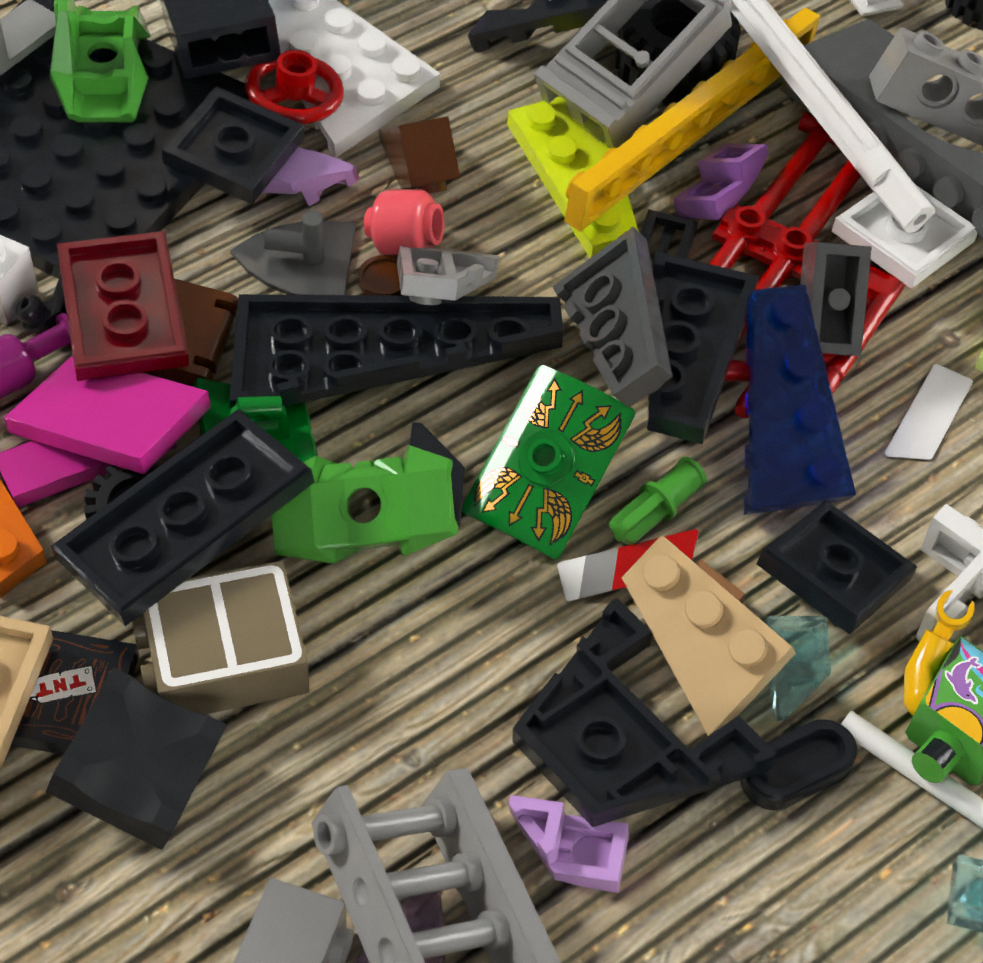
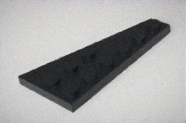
M239 294L229 398L230 410L236 405L237 397L281 396L282 405L289 406L562 348L563 322L560 297L463 296L456 301L442 299L439 305H423L409 299L410 296Z

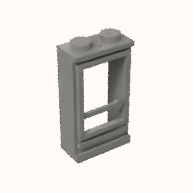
M608 0L546 67L542 65L534 73L542 99L550 104L557 95L565 100L568 113L574 121L583 125L589 118L602 127L607 147L610 149L613 147L618 148L732 26L729 0H679L698 13V15L654 62L650 60L648 52L637 51L615 35L647 0ZM608 41L633 58L638 67L647 68L631 86L592 59Z

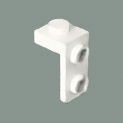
M946 504L933 517L920 550L958 576L944 591L953 590L943 608L948 617L960 619L968 609L964 602L972 594L979 599L983 597V529L976 521L963 516ZM941 595L926 611L915 636L917 640H921L926 629L933 631L938 621L935 609Z

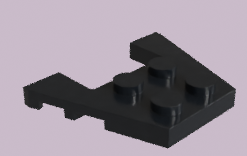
M615 598L606 606L598 625L587 639L584 636L577 644V652L560 674L555 673L512 729V742L591 827L767 772L775 766L777 752L739 715L696 746L691 748L685 746L612 673L619 666L651 645L652 631L618 598Z

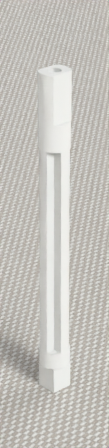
M729 0L730 11L904 231L907 233L918 231L935 214V208L767 0Z

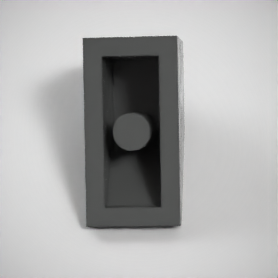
M822 242L804 243L799 299L805 352L861 356L872 246Z

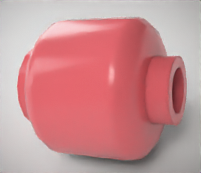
M385 190L377 196L373 207H369L365 212V234L368 238H372L374 246L382 255L398 257L399 246L433 248L434 245L441 243L444 235L445 220L443 209L424 190Z

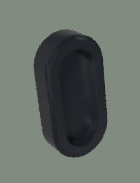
M825 719L811 721L768 742L767 744L777 752L775 766L767 772L740 780L741 787L746 797L763 809H786L846 778L856 760V741L847 728L835 721Z

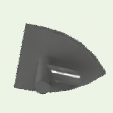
M307 211L302 215L301 222L280 225L253 235L231 249L230 254L247 273L266 286L287 295H345L356 223L323 221V216L318 211Z

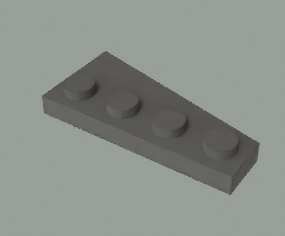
M632 227L552 286L557 296L565 302L566 306L564 309L569 318L578 325L581 331L579 335L583 343L592 350L594 354L593 360L611 393L627 408L644 396L656 392L667 380L673 377L647 239Z

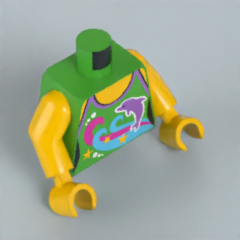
M948 590L938 600L935 609L938 621L933 631L926 629L905 667L903 704L913 716L905 733L910 741L920 747L912 756V765L922 778L932 783H940L952 771L969 785H980L983 783V651L962 636L955 643L949 640L954 630H960L969 624L975 608L972 601L964 617L960 619L948 617L943 608L953 591Z

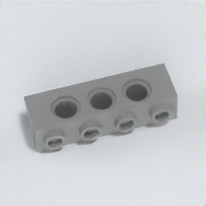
M900 27L869 75L876 101L983 146V95L977 99L969 100L972 96L983 93V58L970 50L964 49L960 53L948 48L938 37L927 31H919L916 34ZM934 75H942L935 81L926 82L927 79Z

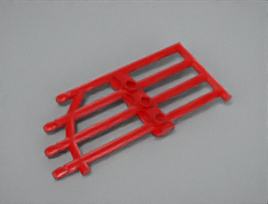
M809 112L804 113L798 125V130L809 135L754 206H740L736 204L733 208H730L722 217L720 225L712 235V239L724 245L709 264L731 269L740 256H751L770 265L757 283L756 293L738 344L786 278H798L801 280L804 243L818 242L815 238L861 177L848 160L799 227L788 228L769 219L825 144L828 142L837 146L813 114ZM871 265L862 350L906 286L892 274H888ZM800 311L766 360L731 361L725 381L749 382L745 391L737 399L734 411L737 416L746 419L756 412L761 405V401L765 399L777 381L821 370L823 372L816 380L813 392L817 398L825 400L834 394L858 356L813 352L796 354L804 343Z

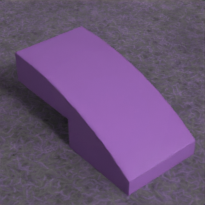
M725 143L700 159L698 164L701 181L673 198L676 216L719 220L730 208H733L742 199L756 180L769 154L767 144Z

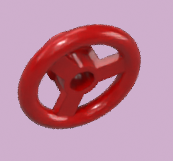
M288 50L281 53L275 61L253 65L245 80L246 94L250 102L300 124H310L326 119L337 111L344 98L343 83L337 72L324 61L301 50ZM276 70V86L261 91L260 82L267 73ZM316 75L320 76L327 83L329 93L315 88ZM287 99L292 101L304 100L316 106L307 109H292L280 106L277 103Z

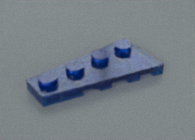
M806 284L754 290L747 298L746 364L750 366V390L746 393V415H749V443L745 446V469H748V493L744 495V515L820 505L825 500L829 503L848 501L856 495Z

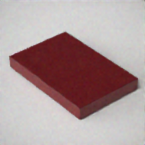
M165 231L57 244L77 381L190 366Z

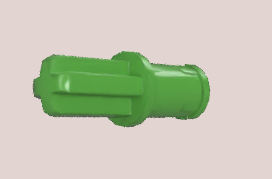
M682 457L674 467L656 482L647 481L640 487L639 496L610 520L609 527L614 533L613 537L619 543L624 542L627 545L635 544L659 522H669L676 516L677 507L707 483L706 474L699 463L692 458Z

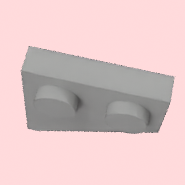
M399 246L397 269L401 295H408L411 301L423 305H439L442 299L456 301L497 277L499 255L429 247L409 248Z

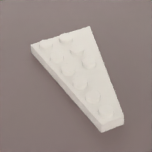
M268 0L275 15L281 53L288 50L305 51L331 66L342 80L344 98L340 107L326 119L312 123L315 129H320L326 137L328 148L335 158L440 88V73L339 1ZM316 75L315 88L329 93L327 83L320 76ZM301 100L306 108H312L316 106L307 101Z

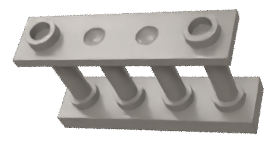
M468 768L446 771L421 807L363 816L359 812L348 785L337 786L312 821L315 844L319 852L325 855L369 963H425L424 959L479 947H483L487 951L492 963H561ZM430 832L435 837L446 863L386 873L372 841ZM454 888L460 892L472 921L412 933L398 899Z

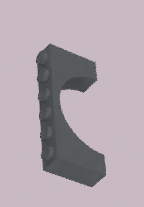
M868 18L804 45L806 50L912 181L922 190L976 227L977 236L983 239V152L962 148L936 138L911 123L898 110L877 102L875 99L869 75L889 46L894 35ZM784 79L781 91L809 111Z

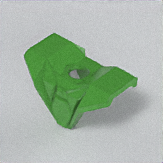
M54 0L56 30L50 79L68 118L76 122H133L136 119L148 81V75L138 54V45L140 40L151 37L139 7L132 6L128 11H91L85 6L76 7L74 0ZM101 48H108L117 53V56L112 61L106 63H97L89 59V55L93 51Z
M409 445L402 458L393 457L377 459L376 461L357 462L354 467L349 463L337 464L314 456L303 463L312 470L315 482L272 514L275 555L335 564L361 549L398 546L404 557L452 537L459 532L454 514L451 481L453 462L449 458ZM369 488L378 494L381 501V509L374 520L360 523L351 516L349 501L356 491Z

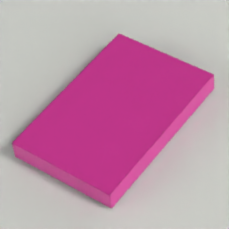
M72 355L4 417L8 432L145 474L211 408V402L206 390L142 372L77 381Z

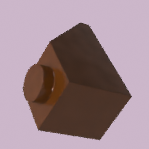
M448 116L378 129L381 143L400 188L416 187V190H424L431 194L447 190L445 180L460 178Z

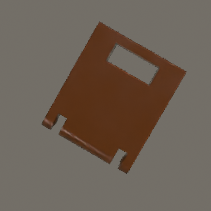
M174 278L190 366L142 373L193 387V383L197 378L200 377L212 381L213 374H216L233 327L234 317L237 314L238 298L231 293Z

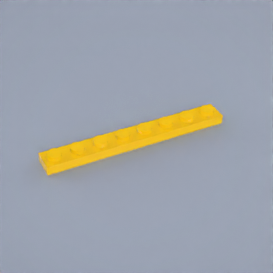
M804 7L790 19H783L803 46L814 41L820 15ZM754 41L748 50L735 60H728L721 70L710 79L700 81L692 92L678 103L673 102L668 105L662 115L650 124L641 125L633 136L618 148L613 147L609 149L602 159L586 172L580 171L570 181L566 190L568 203L564 222L581 232L782 75Z

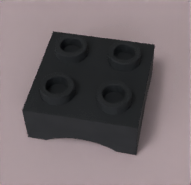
M113 667L84 721L56 767L45 792L163 850L227 725L209 715L187 710L161 698L140 684L134 677Z

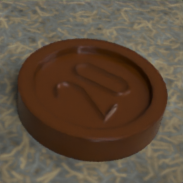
M377 255L367 259L360 266L358 283L365 295L403 296L400 291L397 257Z

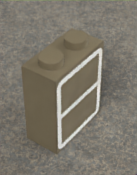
M283 560L189 578L132 621L137 650L150 648L152 663L140 666L144 687L177 706L201 714H210L310 693L308 661Z

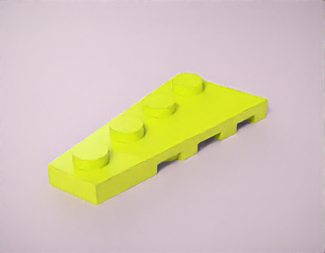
M559 96L550 104L541 101L508 110L507 126L565 218L568 203L566 190L570 181L580 171L586 172L598 163L610 148L607 147L602 127L590 118L583 125L578 124L569 115L565 100ZM628 195L581 232L570 226L589 258L593 257L630 228L634 227L638 230Z

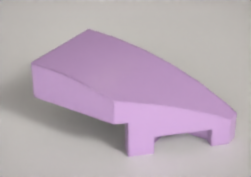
M297 148L262 193L296 194L301 191L308 206H311L321 201L319 197L325 188L333 184H347L349 187L357 183L360 176L355 166L348 162L320 152Z
M510 795L508 804L511 815L555 880L619 893L629 839L628 823L611 821L591 827L583 817L566 815L563 802Z

